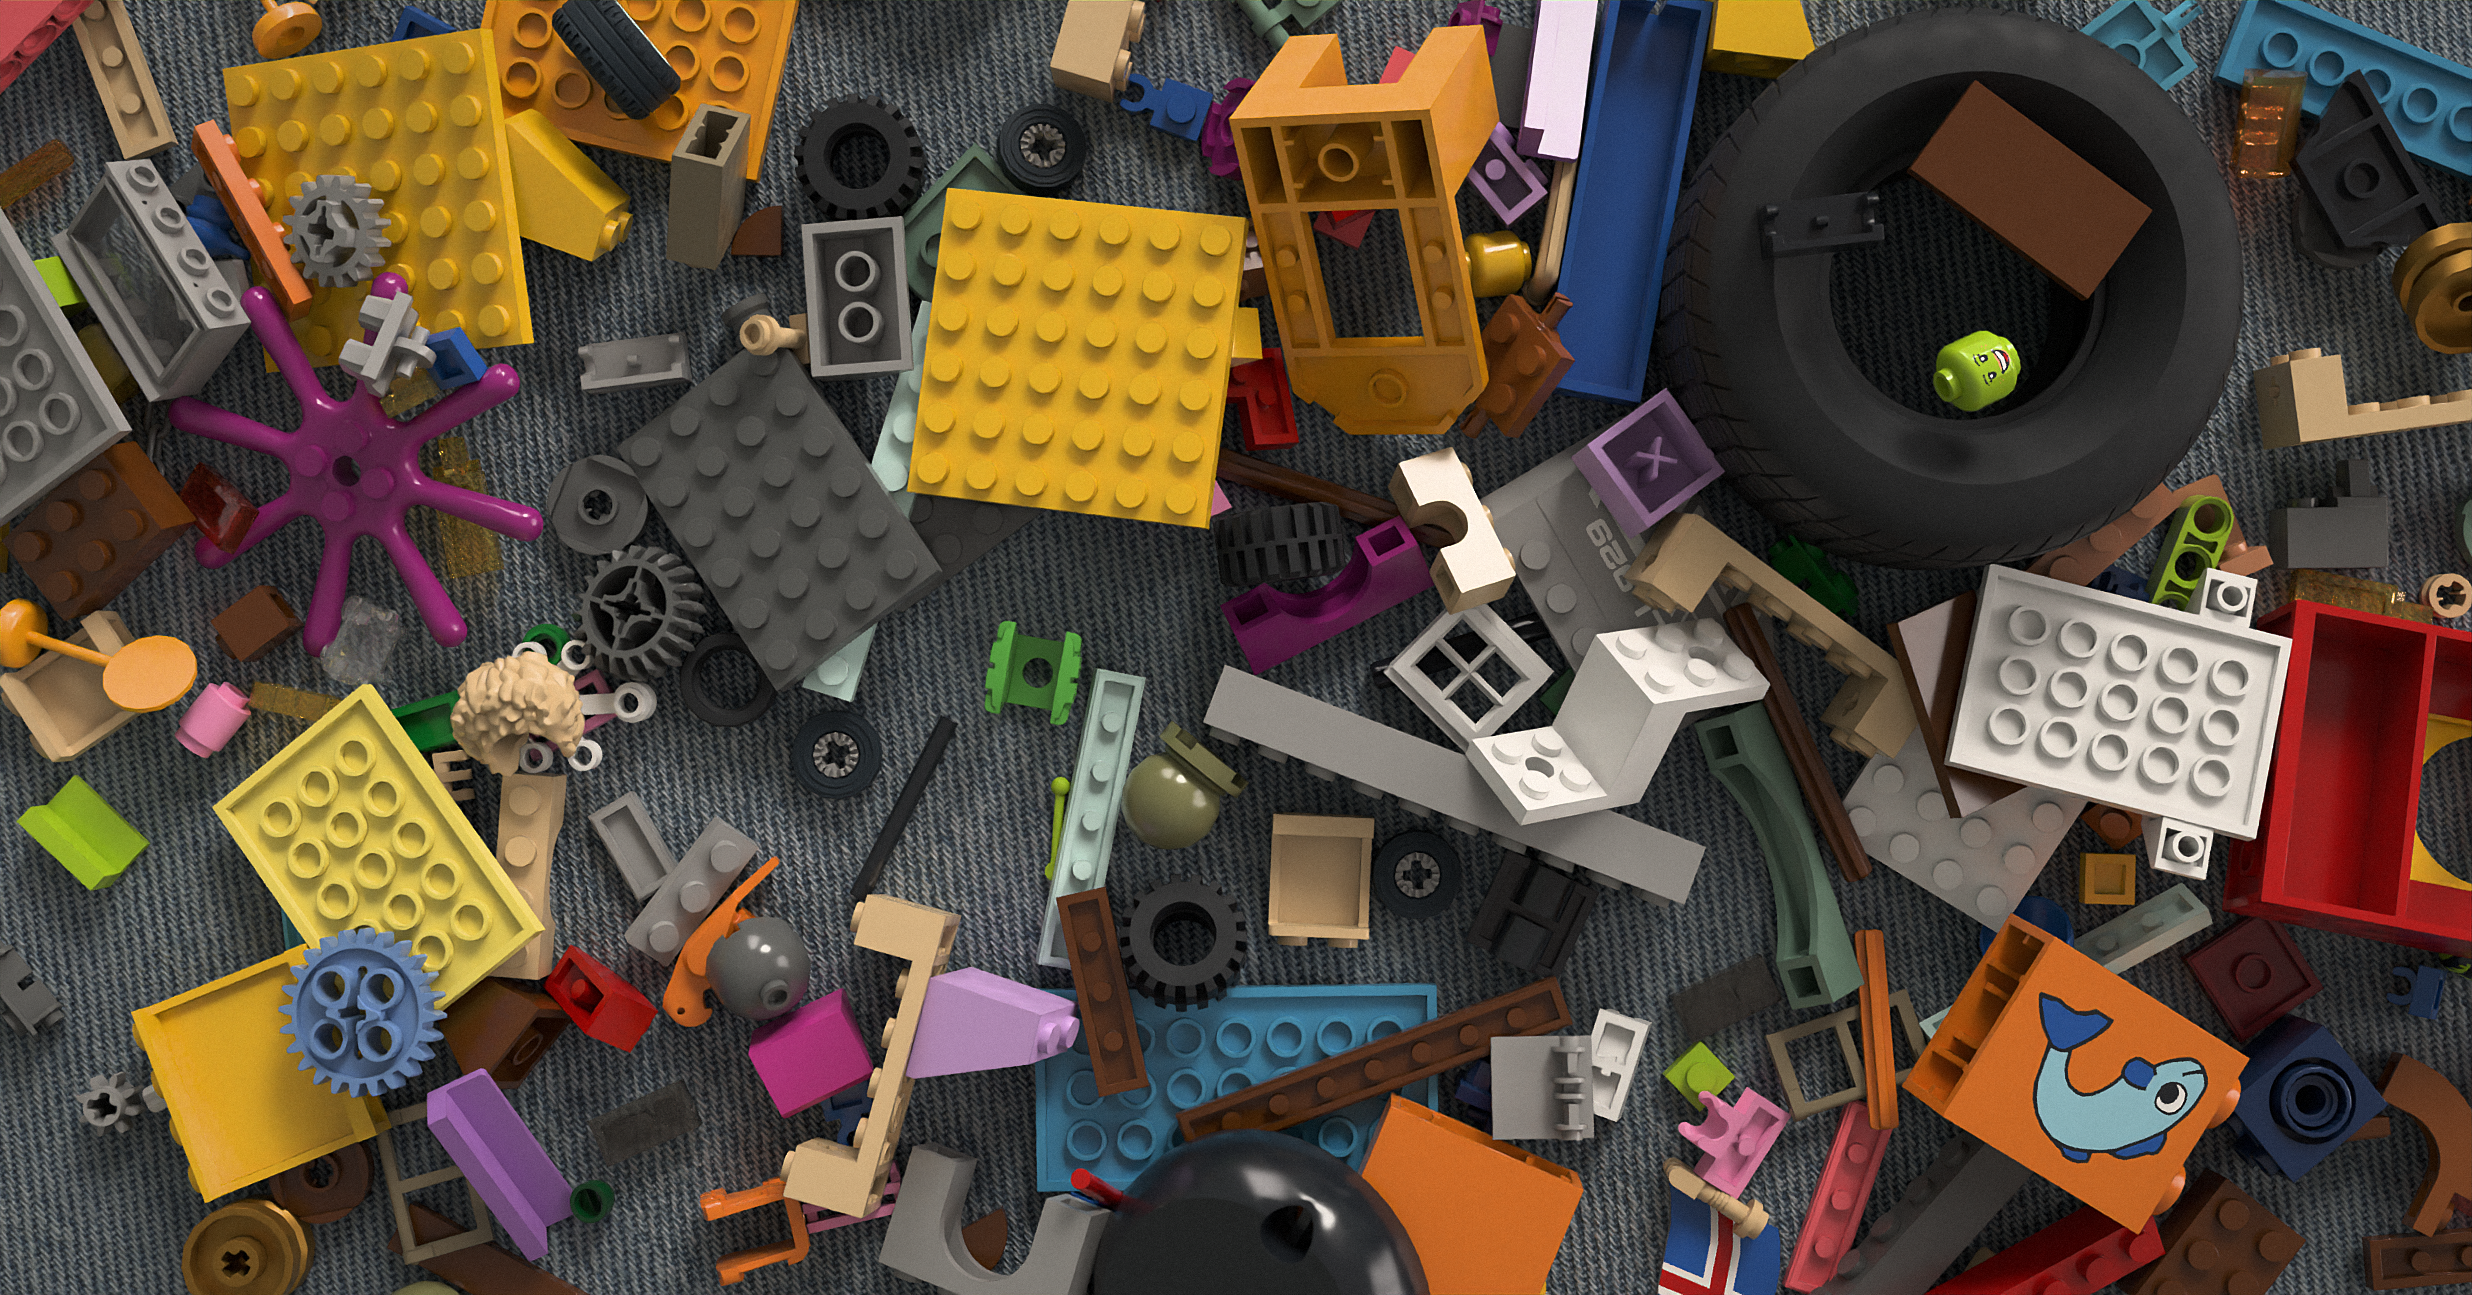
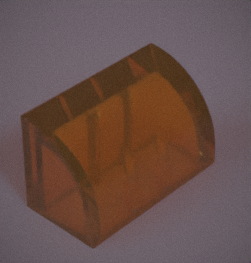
M2245 68L2228 167L2237 178L2275 179L2287 177L2291 174V167L2288 162L2295 151L2308 72Z

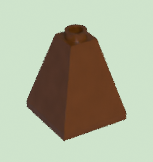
M486 976L443 1011L447 1013V1018L437 1020L463 1075L465 1076L483 1068L488 1072L499 1089H518L572 1021L571 1017L552 996L512 978Z

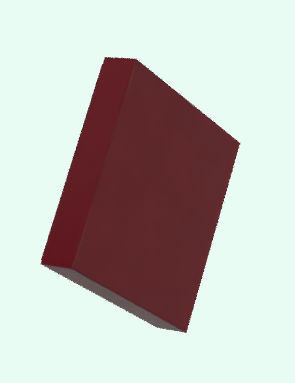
M2243 916L2181 957L2233 1039L2239 1043H2242L2324 989L2283 924L2277 921Z

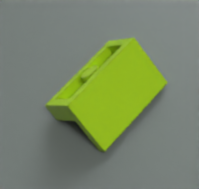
M74 775L47 805L30 807L16 821L90 891L110 887L151 844L78 775Z

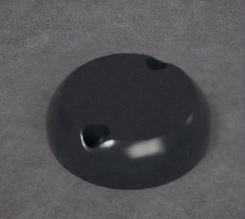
M1251 1128L1225 1129L1203 1134L1178 1145L1152 1162L1125 1189L1110 1212L1095 1260L1092 1287L1093 1295H1430L1428 1281L1419 1255L1406 1229L1389 1204L1369 1182L1349 1165L1311 1143L1279 1132Z

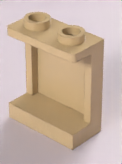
M100 610L95 611L80 621L84 628L64 640V642L112 657L122 647L136 641L116 611ZM51 650L18 672L5 673L0 676V686L4 690L1 693L4 704L14 715L22 717L32 732L29 738L33 747L42 757L50 759L52 762L73 761L143 713L125 711L112 704L103 689L104 667Z
M1272 812L1267 931L1268 935L1278 936L1277 944L1305 946L1308 945V937L1328 938V946L1357 948L1358 939H1369L1371 851L1375 821L1373 816Z

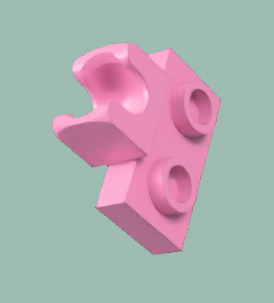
M1746 1087L1734 1108L1710 1092L1702 1091L1699 1093L1698 1099L1708 1109L1707 1119L1698 1126L1682 1122L1678 1126V1131L1690 1142L1705 1151L1693 1172L1710 1184L1738 1199L1791 1116L1748 1087Z

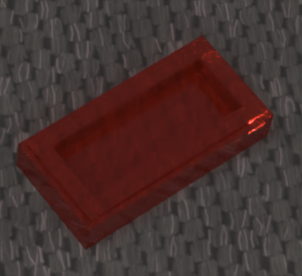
M200 461L178 495L197 519L194 524L219 550L233 555L260 513L213 466Z

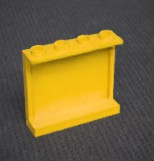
M307 943L152 1006L131 1012L135 1022L132 1026L134 1039L139 1048L146 1051L153 1068L151 1072L153 1088L160 1098L165 1099L172 1117L169 1120L171 1134L175 1142L183 1146L190 1163L188 1166L190 1183L197 1193L202 1194L205 1203L392 1128L379 1095L372 1096L368 1090L367 1095L351 1098L349 1088L346 1092L333 1094L331 1093L332 1079L327 1083L313 1084L314 1075L317 1070L315 1067L304 1071L298 1070L300 1062L305 1057L302 1051L296 1053H287L286 1051L296 1041L294 1034L280 1033V1028L292 1023L291 1015L279 1012L278 1007L292 1004L293 997L281 989L283 985L299 982L290 970L292 966L309 965L303 955L306 949H310ZM335 985V989H336L337 993L340 995V993H339V991H338V988H337V986ZM334 1026L332 1039L335 1045L340 1048L343 1041L342 1033L337 1026ZM359 1050V1051H358V1055H359L360 1058H363V1056H362V1054H361V1052H360V1050Z

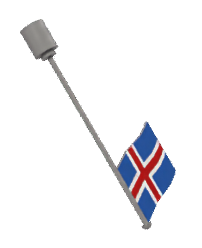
M1668 1182L1670 1196L1669 1226L1658 1277L1657 1295H1775L1780 1273V1237L1778 1228L1767 1223L1756 1239L1753 1240L1748 1236L1740 1238L1733 1233L1734 1221L1700 1199L1695 1198L1694 1200Z

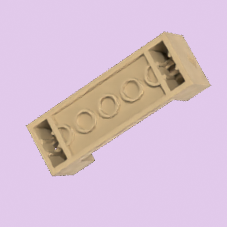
M2320 348L2288 352L2287 355L2271 357L2270 367L2253 371L2264 450L2472 422V389L2432 397L2424 395L2380 404L2379 402L2347 406L2341 354L2322 357Z
M1680 512L1668 513L1623 578L1635 586L1631 593L1635 598L1656 611L1660 608L1669 614H1672L1674 609L1693 613L1714 581L1728 589H1732L1735 586L1749 594L1745 602L1750 604L1753 609L1768 618L1775 615L1789 623L1785 631L1794 639L1808 647L1813 643L1827 651L1828 653L1824 660L1840 672L1850 676L1819 720L1833 729L1829 738L1852 753L1858 751L1870 759L1875 754L1894 759L1918 725L1898 660L1700 515Z
M867 894L865 903H857L850 925V931L856 933L854 945L911 960L912 964L910 969L903 968L900 973L895 991V997L902 999L897 1018L890 1017L883 1032L881 1047L888 1049L883 1068L876 1067L869 1082L867 1097L874 1099L869 1118L862 1117L860 1119L854 1136L853 1147L815 1137L797 1145L795 1152L789 1150L780 1174V1180L786 1182L783 1193L784 1197L861 1219L880 1208L916 1080L905 1076L929 980L930 977L946 973L961 915L886 894Z

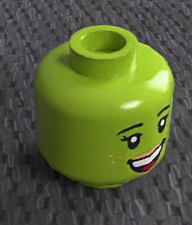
M1976 331L1945 346L1938 353L1936 372L1933 375L1934 387L1938 395L1945 402H1952L1954 406L1963 411H1977L2006 397L2015 389L2017 375L2021 369L2020 359L2017 351L2008 339L1997 336L1989 331Z

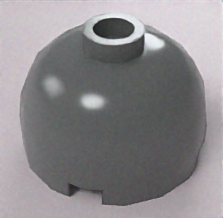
M768 916L746 919L737 924L740 930L733 933L728 939L722 935L715 941L706 958L705 975L717 999L735 1015L757 1021L774 1019L790 1011L802 999L809 986L811 961L802 939L784 920Z

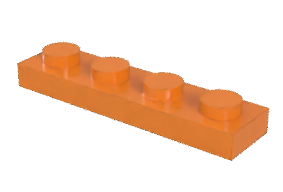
M214 119L194 126L191 149L285 317L291 323L308 316L313 295H315L313 281L303 277V266L297 268L295 263L291 262V256L288 253L291 249L290 244L284 243L283 240L287 234L278 222L272 224L263 208L266 206V201L257 181L254 178L247 180L239 165L241 163V156L236 143L229 134L222 135Z

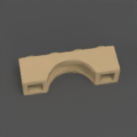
M516 771L511 778L502 775L496 860L545 930L488 976L538 980L552 972L555 922L550 909V873L555 843L564 820L567 774Z

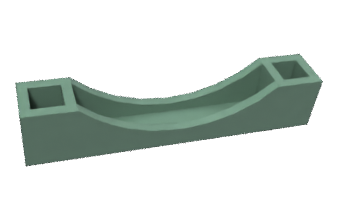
M1761 700L1726 709L1694 723L1710 772L1727 787L1742 807L1765 855L1773 883L1777 909L1778 942L1776 965L1792 1010L1834 1003L1865 983L1788 758Z

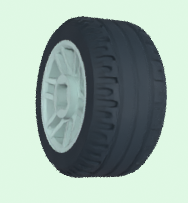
M568 0L562 5V8H558L552 15V26L557 34L630 119L642 120L648 117L650 112H654L661 104L670 99L671 95L676 94L679 90L681 82L679 75L617 0Z

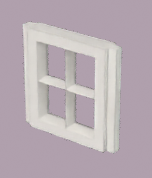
M1485 603L1449 615L1447 608H1445L1383 672L1466 753L1472 739L1490 737L1548 680L1547 678L1554 671ZM1461 619L1488 644L1470 664L1443 639ZM1434 646L1462 671L1443 691L1416 666ZM1495 652L1521 677L1503 697L1476 672ZM1468 679L1495 704L1476 724L1450 699Z

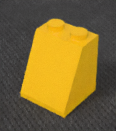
M1704 0L1713 2L1701 67L1702 71L1776 80L1777 77L1800 59L1803 60L1807 54L1815 50L1800 0Z
M528 109L505 119L520 236L591 262L607 251L611 252L618 245V242L624 243L633 223V214L627 212L631 197L540 112Z

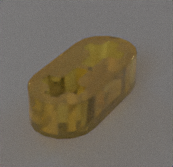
M253 680L248 705L262 710L318 721L345 698L273 682Z

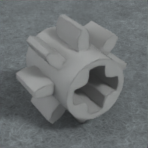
M123 1071L112 1075L109 1082L102 1074L89 1079L90 1086L94 1091L76 1097L77 1101L83 1103L84 1115L79 1119L80 1123L89 1121L91 1124L98 1126L97 1136L110 1133L114 1126L120 1133L131 1130L133 1122L129 1117L146 1111V1107L139 1104L140 1098L138 1093L144 1088L143 1085L133 1086L125 1082L126 1073ZM110 1095L109 1102H106V1096ZM113 1105L117 1106L116 1112H113Z

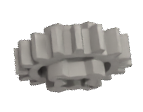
M317 175L316 182H303L300 184L304 196H290L288 200L296 210L295 214L283 216V222L292 226V234L283 238L284 243L295 244L297 249L290 258L291 262L305 263L303 277L306 279L318 278L319 286L356 287L358 281H370L373 279L370 267L384 266L385 260L378 253L380 247H391L392 242L382 236V229L391 225L390 219L379 218L377 213L384 205L383 200L368 199L372 186L368 183H356L355 176Z

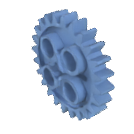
M374 928L359 929L357 934L354 929L339 931L338 939L335 936L319 939L321 950L313 948L306 949L303 952L305 960L309 965L301 964L290 968L299 982L283 985L281 989L293 997L292 1004L278 1007L279 1012L291 1015L292 1023L280 1028V1033L294 1034L296 1041L286 1049L287 1053L302 1051L305 1057L300 1062L298 1070L304 1071L315 1067L317 1070L314 1075L313 1084L327 1083L332 1079L331 1093L333 1094L346 1092L349 1088L351 1098L367 1095L368 1090L372 1096L387 1093L388 1086L392 1090L405 1086V1076L410 1078L418 1076L423 1072L417 1060L426 1061L434 1059L436 1056L427 1045V1042L441 1040L444 1037L439 1030L433 1028V1021L447 1018V1013L434 1009V1002L442 999L446 994L444 991H431L429 986L439 976L438 971L423 973L421 967L426 962L428 956L426 954H419L409 957L412 941H398L394 945V932L392 931L380 932L376 937ZM364 966L367 968V974L362 969ZM337 974L343 978L345 983L342 997L337 993L334 985ZM386 976L391 979L394 985V993L391 999L386 997L383 991V981ZM359 1009L366 1010V1015H360ZM334 1026H337L342 1033L343 1041L340 1048L335 1045L332 1039ZM383 1028L391 1035L392 1044L389 1051L381 1044L380 1036ZM359 1050H360V1052H361L363 1058H360V1057H359V1055H358V1051H359Z

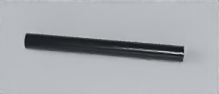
M940 715L850 891V894L854 897L866 901L867 894H872L958 725L952 719Z

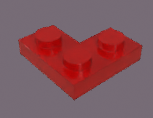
M1262 348L1263 359L1230 368L1225 404L1237 403L1246 451L1291 449L1300 442L1281 348Z

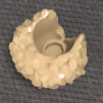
M530 651L523 652L516 658L508 655L506 658H497L494 663H482L478 669L468 673L465 681L458 688L460 699L455 704L450 717L454 739L458 741V744L462 746L470 757L480 761V764H488L492 774L500 773L510 778L518 770L521 756L520 748L528 741L529 733L546 737L557 744L564 757L571 758L576 752V747L581 740L585 725V717L581 712L583 703L579 699V692L575 690L573 685L575 681L574 675H569L567 671H563L558 666L548 662L546 654Z

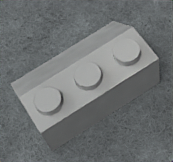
M898 216L802 224L812 377L824 382L875 379L913 371L914 362L904 218Z

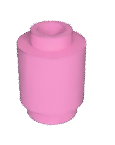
M224 682L221 686L209 683L179 719L180 728L175 732V737L193 753L203 758H209L214 751L220 752L251 715V711L246 706L249 698L240 689L228 682Z

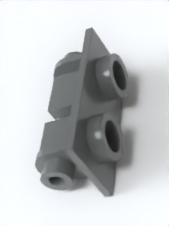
M0 940V1000L8 1008L0 1015L19 1038L28 1032L37 1043L41 1039L35 1029L44 1024L49 1030L65 1018L60 1011L63 1005L56 1000L40 979L22 991L17 984L30 976L33 971L14 950L15 948L12 944L5 946Z

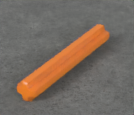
M1877 929L1859 930L1854 933L1853 938L1855 957L1865 983L1858 988L1868 1121L1871 1129L1888 1130L1899 1126L1884 934L1881 930Z

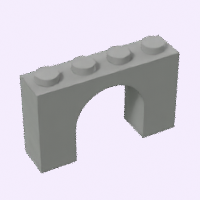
M936 1142L912 1147L878 1260L879 1263L894 1268L893 1274L902 1280L913 1283L926 1281L938 1286L937 1293L940 1295L1086 1294L1100 1240L1111 1212L1110 1210L1069 1194L1046 1198L1032 1247L1025 1262L1012 1275L997 1274L981 1266L972 1257L964 1242L961 1229L962 1210L978 1159Z

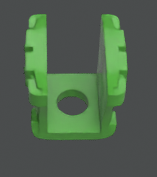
M1003 621L1000 623L997 632V642H993L992 650L990 651L989 662L993 663V665L988 667L985 688L988 689L984 703L985 709L991 713L1001 714L1005 703L1052 711L1050 724H1065L1069 718L1071 704H1074L1077 694L1078 683H1075L1074 680L1079 679L1081 670V636L1076 633L1066 632L1065 642L1021 635L1017 631L1016 622ZM1034 658L1045 659L1053 670L1051 681L1041 688L1029 685L1024 678L1025 665Z

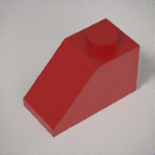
M571 944L542 985L586 1035L629 1053L633 1050L641 1036L648 1030L650 1023L659 1012L634 985L580 948Z

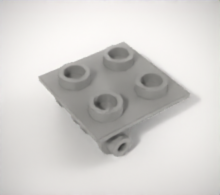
M1591 1035L1490 1037L1492 1140H1583V1138H1594Z

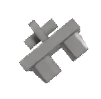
M397 291L394 300L371 295L366 296L359 312L358 321L362 328L377 332L378 336L373 346L349 339L345 343L338 361L344 372L364 382L368 393L384 398L394 373L402 378L410 379L416 366L432 368L437 357L434 351L425 346L430 331L416 326L420 316L411 307L414 301L413 296Z

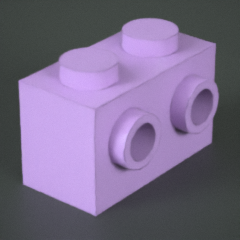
M1499 121L1465 179L1503 226L1510 230L1545 201L1548 192L1543 186L1548 183V180L1530 158L1523 163L1511 147L1517 142Z

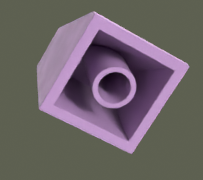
M973 967L930 977L905 1076L917 1079L1029 1065L1066 1052L1067 1048L1073 1045L1079 1031L1080 1022L1079 1019L1075 1018L1079 1003Z

